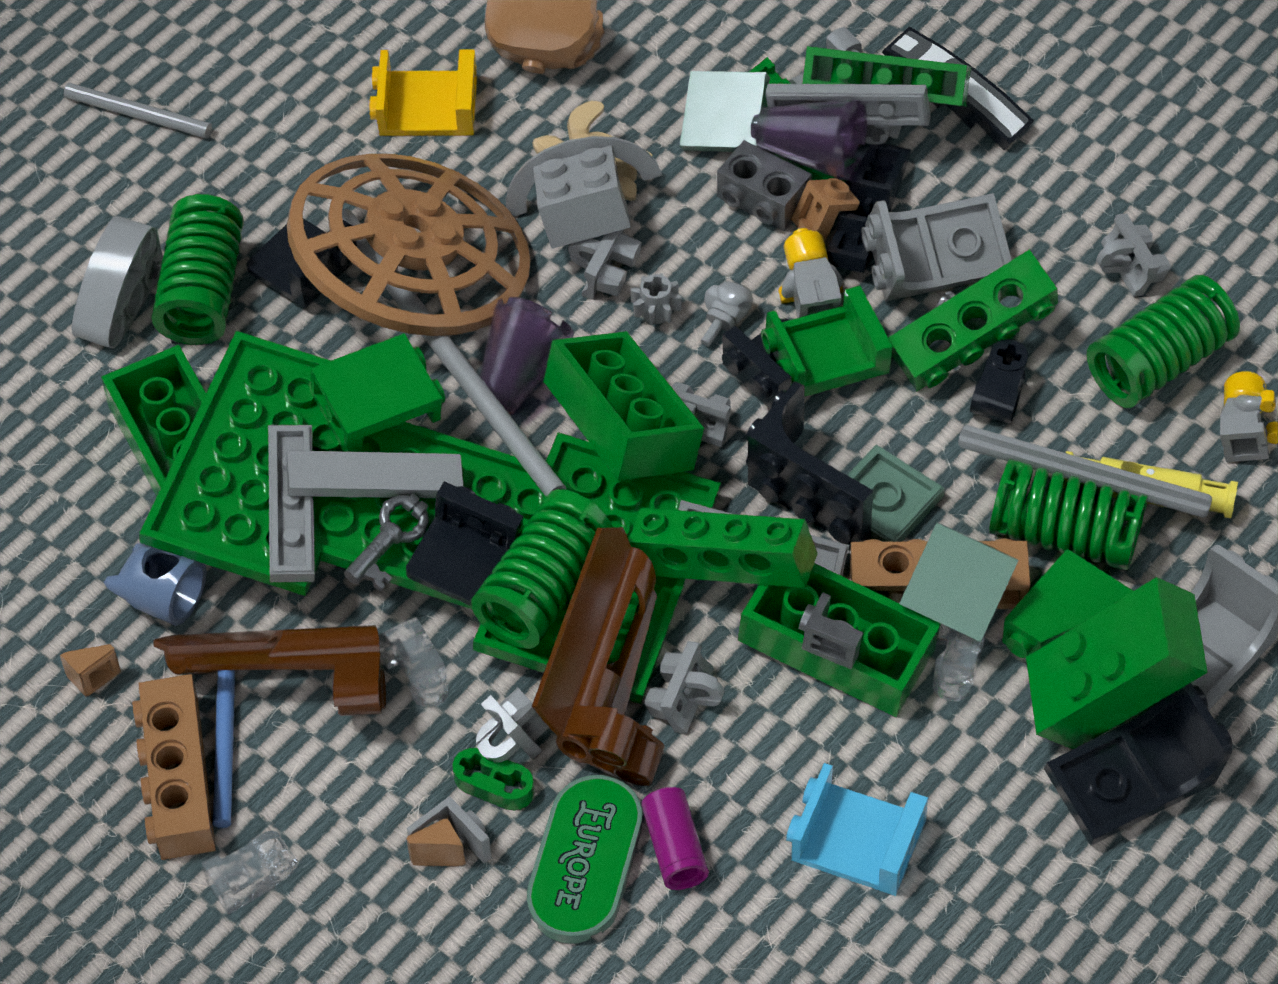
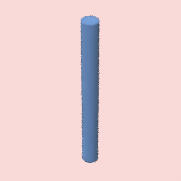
M217 670L213 826L217 828L231 826L235 670Z

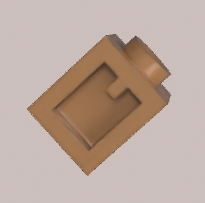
M840 179L808 180L791 220L799 229L807 228L808 230L819 232L823 236L825 243L839 211L857 210L860 202L849 190L848 185Z

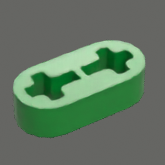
M467 748L459 752L454 758L452 764L454 781L463 792L512 811L521 810L532 802L535 794L533 776L524 766L510 760L503 762L487 760L479 752L478 748ZM475 765L481 766V773L474 772L471 777L466 776L465 769L472 770ZM516 781L521 782L522 790L515 788L512 793L506 792V785L513 786Z

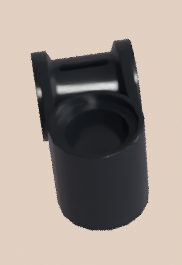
M1005 339L993 345L983 374L979 377L970 405L971 413L1009 424L1012 423L1024 384V371L1028 360L1027 349L1022 343L1012 339Z

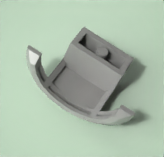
M602 136L567 140L544 149L524 163L516 172L508 187L506 208L513 216L527 213V196L535 183L538 210L551 249L631 228L628 207L618 177L616 158L633 166L641 174L643 181L663 175L657 161L646 150L630 141Z

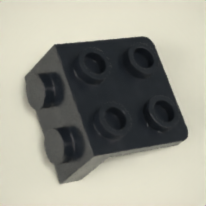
M303 218L307 239L326 233ZM343 220L344 227L353 226ZM287 224L246 263L247 271L250 275L304 309L321 294L304 275L294 259L288 242ZM338 246L315 253L326 268L337 278L352 264Z
M786 318L780 319L781 322L789 321ZM734 326L722 334L723 365L771 409L776 395L781 390L787 391L791 386V376L777 364L773 353L768 354L762 343L761 333L750 339L738 327Z
M444 481L436 494L435 518L406 565V576L415 582L471 606L472 597L487 577L492 574V570L501 561L506 551L510 549V545L519 537V533L523 529L524 516L518 514L508 505L495 504L477 496L475 492L467 487H457Z

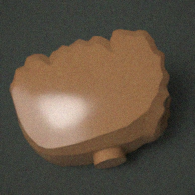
M487 0L484 27L491 47L501 57L522 64V69L528 72L543 74L546 68L575 69L586 65V62L594 57V52L601 48L600 41L605 31L603 29V14L600 10H597V0Z

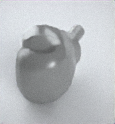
M725 281L720 285L711 286L706 291L704 301L706 308L709 310L706 317L712 324L701 339V343L709 347L721 329L728 331L749 313L753 297L747 287L736 282Z

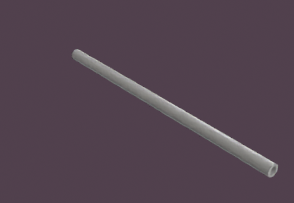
M342 210V219L353 226L361 224L351 210ZM367 239L357 240V248L372 261L380 264L383 257L370 246ZM387 284L385 289L402 310L431 314L415 292ZM422 335L542 493L547 496L550 491L556 489L567 490L448 335Z

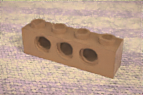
M1006 538L995 541H979L1019 560L996 608L1014 609L1030 591L1027 541H1013ZM870 539L863 542H851L850 580L900 603L928 541L912 539L907 542H882ZM889 571H899L901 573H890Z
M188 674L139 682L140 700L132 701L136 727H143L144 738L137 739L136 743L140 766L147 765L148 777L141 778L143 801L145 805L151 804L153 815L145 817L148 843H157L161 860L216 851L199 702L193 676ZM167 726H175L171 730L161 731L163 728ZM180 764L178 767L174 769H165L169 765ZM185 803L179 808L169 809L173 804Z

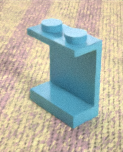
M824 763L818 778L810 777L806 785L802 800L806 807L802 816L794 815L791 820L786 841L792 842L791 861L896 896L926 822L928 797L910 792L906 805L903 808L832 784L833 766Z

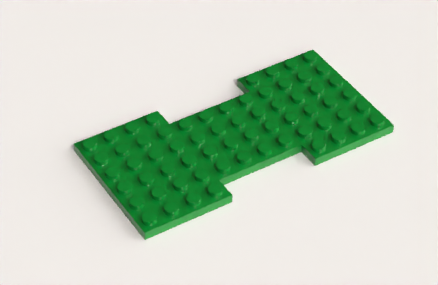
M236 331L139 533L140 543L306 596L311 582H270L268 425H312V451L344 452L311 394V368L331 360ZM402 422L363 437V452L460 454L463 487L471 489L477 496L495 504H505L513 508L518 514L524 516L523 528L528 524L530 518L536 513V510L546 498L515 456L408 422ZM560 432L557 433L546 460L567 490L578 493L597 505L608 517L613 527L624 528L627 538L630 536L641 508L678 510L681 500L714 508L721 483L687 472L618 481L588 441ZM313 496L314 572L316 573L321 561L347 569L380 533V510L383 503L390 498ZM420 498L419 502L423 501L429 506L427 508L429 528L435 518L436 498ZM402 505L395 507V510L390 514V522L397 524L402 532L412 531L418 524L419 519L417 520L411 515L413 510L408 512ZM584 521L581 522L595 534L594 530L588 524H586ZM423 537L410 543L399 542L398 544H393L376 563L381 572L385 571L392 577L389 583L472 609L470 605L415 582L406 576V565ZM656 576L654 591L657 594L629 701L642 704L687 579ZM633 591L607 664L617 661L620 657L639 603V598L635 591ZM571 598L567 600L566 606L558 612L557 619L549 625V630L536 647L525 649L510 645L494 636L480 623L473 641L472 650L544 673ZM488 609L492 617L499 623L500 620ZM505 624L503 625L505 628H507V629H509V630H511V631H513V632H516V633H518V634L521 633V632H518V631H516V630H514V629L508 627V626L505 625Z

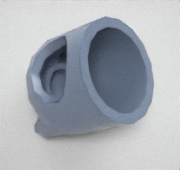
M137 543L119 575L108 576L104 581L105 586L109 591L123 598L132 607L174 626L182 624L196 608L206 582V565L142 543Z

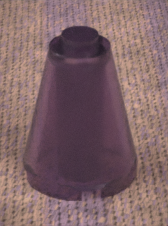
M854 99L764 107L759 114L754 115L750 133L751 137L756 139V144L759 148L836 179L851 181L862 160L860 157H855L858 144L865 145L866 108L860 104L861 101Z
M509 297L506 304H504L501 298L494 308L480 373L481 379L510 416L517 411L545 376L552 340L574 337V332L567 322L562 320L559 326L550 320L552 311L537 303L517 297Z

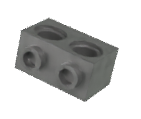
M743 140L717 170V197L722 199L727 205L738 207L755 216L762 223L771 224L785 231L793 222L791 218L808 180H811L812 174Z

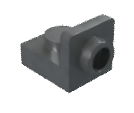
M822 593L816 606L808 604L801 618L799 629L805 631L802 649L852 669L859 655L863 632L854 629L845 621L827 618L831 596Z

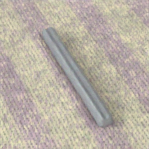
M964 425L960 432L958 445L966 450L1005 461L1009 459L1031 464L1033 469L1043 467L1050 474L1056 471L1062 472L1067 479L1070 476H1077L1080 478L1081 483L1084 484L1087 480H1092L1097 483L1098 488L1105 484L1111 485L1115 493L1126 489L1132 495L1139 496L1145 494L1148 495L1147 502L1202 518L1208 515L1211 507L1212 497L1206 493L969 425Z

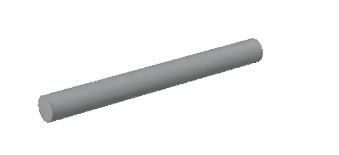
M67 83L64 89L65 98L206 139L209 138L212 131L211 123L73 83Z

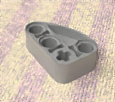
M117 215L110 220L92 254L81 284L72 320L73 336L112 349L121 342L160 277L163 254L158 231L155 227Z

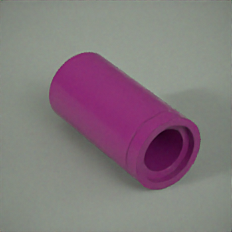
M666 787L651 792L642 800L641 806L665 887L671 890H683L699 885L708 877L709 870L685 791L677 787Z

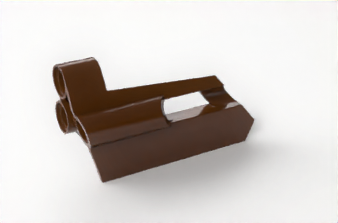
M623 527L597 528L534 698L532 708L557 735L556 744L558 748L570 759L581 763H588L626 782L639 786H650L653 783L665 745L652 735L653 729L646 725H640L635 720L625 716L657 598V594L654 591L656 582L655 569L649 557L642 550L631 547ZM633 591H635L639 598V603L620 657L617 661L607 664Z
M376 625L169 635L153 640L154 647L164 651L165 662L168 668L177 675L214 673L217 670H334L333 701L334 707H338V714L340 716L382 714V709L386 708V681L384 670L380 669L381 656Z

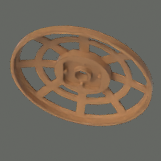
M362 154L345 157L328 163L313 172L299 186L290 206L287 220L288 242L294 259L304 275L322 294L339 307L363 320L384 328L426 336L458 335L479 330L495 323L510 312L519 301L529 277L530 255L528 243L521 227L510 211L493 194L477 182L435 162L396 154ZM368 167L371 170L353 177L341 187L319 184L325 178L345 170ZM388 167L403 168V169H389ZM398 178L417 180L433 186L427 193L405 189ZM374 180H380L387 192L378 195L376 198L354 191L363 184ZM461 189L485 204L497 217L488 216L484 209ZM450 193L463 202L474 214H456L442 200ZM307 196L332 199L328 213L331 232L307 239L303 223V210ZM344 203L368 210L363 224L344 227L342 219ZM464 228L483 229L486 240L484 253L463 240ZM495 230L508 232L513 237L520 257L515 277L495 262L498 250ZM367 239L370 246L383 257L380 264L375 263L364 255L354 245L353 241ZM338 246L341 252L354 265L372 276L363 293L360 294L334 276L315 253ZM458 254L476 265L469 271L455 277H449L445 267ZM398 266L412 270H429L432 279L413 278L396 273L395 271ZM487 273L506 288L502 295L489 304L465 312H461L455 291L474 285L484 278ZM387 284L412 292L438 293L444 314L433 315L409 312L379 303L378 300Z

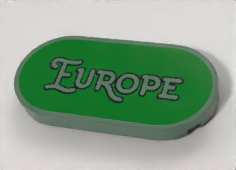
M590 775L576 779L566 785L553 802L527 888V905L531 918L537 924L538 929L550 939L569 944L591 940V936L598 934L600 931L603 933L611 927L618 915L643 824L642 807L639 798L627 784L619 779L605 775Z

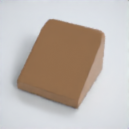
M111 644L69 651L60 655L67 678L85 697L94 693L121 672L115 649Z
M444 818L406 838L410 861L413 865L463 866L466 864L462 842L448 818Z

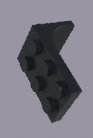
M795 381L787 391L781 390L776 395L769 412L762 419L757 418L747 431L748 456L746 465L748 466V485L756 489L766 500L778 502L792 510L799 519H805L806 523H814L828 531L840 543L851 545V542L870 540L873 490L794 444L804 429L805 386Z
M1189 683L1160 700L1156 705L1132 721L1046 763L1044 767L1046 774L1090 846L1216 783L1232 754V739L1225 726L1221 723H1216L1207 709V699L1197 685Z

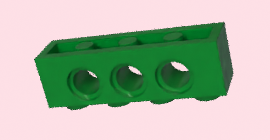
M807 46L802 84L926 85L929 103L966 107L971 67L961 64Z
M1029 249L888 337L893 346L892 356L916 391L925 386L933 388L942 383L948 377V372L960 364L967 366L977 361L984 354V349L992 344L1015 337L1020 331V327L1032 319L1040 321L1049 316L1054 311L1055 305L1058 304V288ZM1007 296H1016L1022 300L1018 306L1012 308L1005 307L1000 303ZM972 318H980L986 322L984 327L978 330H971L965 326V323ZM937 340H945L951 344L943 352H934L929 348Z
M641 508L628 538L631 547L639 548L649 557L655 569V574L659 577L806 588L818 555L806 520L796 518Z

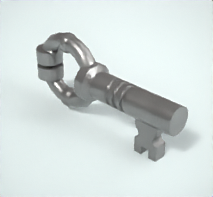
M414 493L411 496L398 495L383 503L379 514L380 533L344 572L345 577L351 583L358 584L362 578H365L366 580L373 581V586L381 592L385 587L382 581L388 584L392 577L385 571L381 572L376 564L377 561L393 544H398L399 542L410 543L425 535L429 524L427 512L429 506L423 501L419 502L420 498ZM402 505L408 512L413 510L411 515L417 520L419 519L412 531L402 532L397 524L390 522V514L395 510V507Z

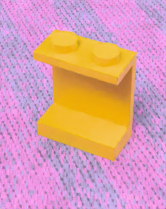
M459 49L458 71H391L389 51L380 50L379 66L372 67L373 90H377V96H370L369 103L370 119L377 120L379 136L474 135L477 92L475 49Z

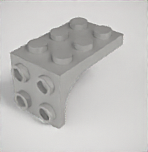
M994 193L903 212H888L885 200L878 201L867 217L866 227H862L864 247L867 252L872 251L876 266H872L873 282L877 291H883L885 302L976 283L1012 260Z
M1214 545L1208 551L1203 573L1191 592L1195 594L1208 673L1194 680L1191 684L1197 685L1203 691L1207 699L1208 710L1272 645L1278 633V582L1270 576L1262 575L1246 564L1239 554L1226 550L1220 545Z

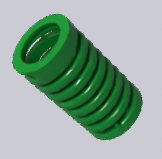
M195 194L181 198L173 205L151 316L153 326L159 333L168 339L187 345L210 344L224 335L235 269L238 262L239 245L242 239L241 232L244 226L243 214L231 202L209 194Z
M1194 275L1183 282L1181 286L1174 288L1167 295L1162 296L1155 303L1150 304L1144 310L1111 330L1108 335H1104L1090 344L1087 349L1089 370L1100 389L1109 399L1124 408H1132L1142 399L1152 395L1154 390H1159L1165 386L1166 382L1174 380L1178 374L1186 372L1190 366L1196 365L1202 358L1208 357L1213 351L1224 346L1225 342L1236 338L1240 331L1238 312L1228 294L1218 283L1207 276ZM1212 301L1216 302V304L1221 308V310H1222V312H1223V314H1224V316H1225V320H1224V318H1223V316H1222L1220 310L1216 307V305H1215ZM1106 360H1107L1108 366H1109V368H1110V371L1112 372V374H1113V376H1114V378H1115V381H1113V379H1112V377H1111V375H1110V373H1109V371H1108V368H1107V365H1106ZM1120 385L1128 394L1123 392L1118 386Z
M1013 459L1008 460L992 511L989 526L990 535L1006 536L1008 532V536L1013 541H1020L1025 536V541L1031 546H1036L1041 542V545L1046 550H1053L1057 546L1061 554L1066 549H1069L1083 559L1090 554V559L1094 563L1099 564L1106 558V562L1110 567L1124 571L1129 570L1142 527L1148 495L1141 494L1136 496L1132 495L1129 490H1120L1108 518L1113 487L1107 484L1101 486L1093 509L1097 483L1087 480L1076 507L1081 480L1077 476H1070L1059 506L1065 478L1064 474L1058 471L1052 474L1043 501L1048 470L1039 467L1036 469L1023 509L1025 496L1033 474V466ZM1128 506L1133 508L1132 512L1127 511ZM1124 520H1126V521H1128V522H1127L1126 527H1125V529H1124V531H1123V534H1122V536H1121V538H1120L1122 526H1123Z
M556 489L550 491L536 510V513L530 518L528 524L521 530L519 537L514 540L510 545V549L506 551L501 561L494 567L492 574L487 577L471 599L474 615L490 633L518 648L530 649L539 644L549 630V625L557 619L558 612L566 606L567 600L572 597L595 536L581 522L584 521L595 533L597 528L613 527L608 517L597 505L580 494L569 490ZM488 609L500 620L499 623L492 617ZM505 624V625H507L508 627H510V628H512V629H514V630H516V631H518V632H521V633L518 634V633H516V632H513V631H511V630L505 628L503 625Z

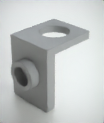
M450 796L407 827V834L409 836L424 829L435 820L438 822L448 818L458 837L484 864L492 858L489 837L485 833L486 829L482 821L473 811L465 812Z

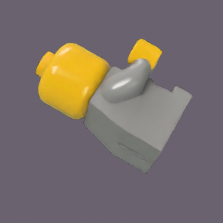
M807 228L795 230L784 242V251L790 271L787 273L783 285L778 289L781 303L795 302L797 318L840 307L841 293L844 292L842 287L843 279L836 267L828 262L823 236L819 232L808 230Z
M1251 371L1236 372L1230 375L1224 383V408L1220 415V437L1226 462L1269 459L1268 442L1278 444V422L1268 423L1265 429L1260 415L1262 411L1269 413L1274 411L1276 407L1275 393L1273 390H1267L1264 379Z

